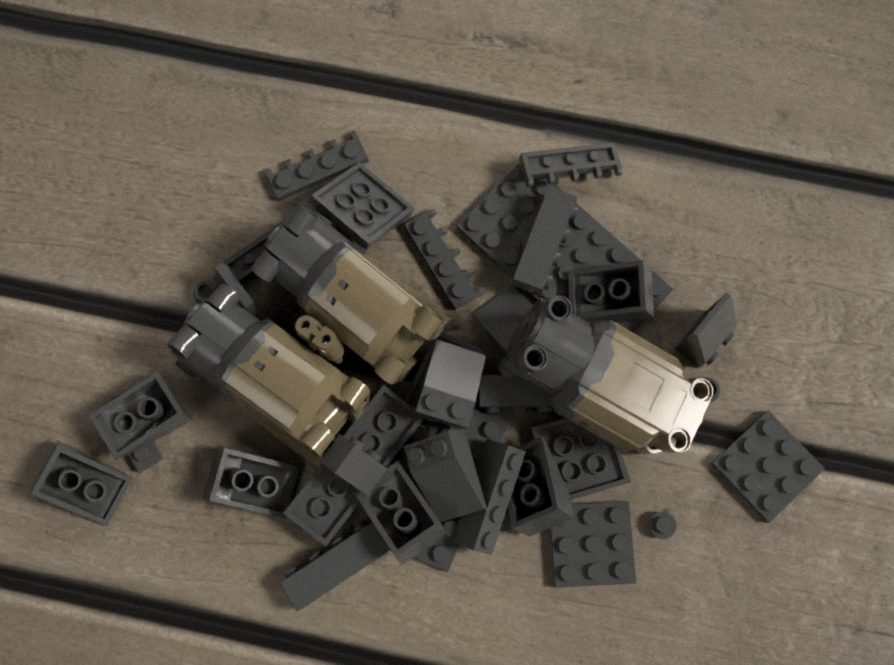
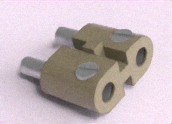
M304 315L296 321L295 328L305 344L313 351L317 350L327 360L334 361L337 364L342 363L344 349L335 333L326 326L322 327L320 322L311 316Z

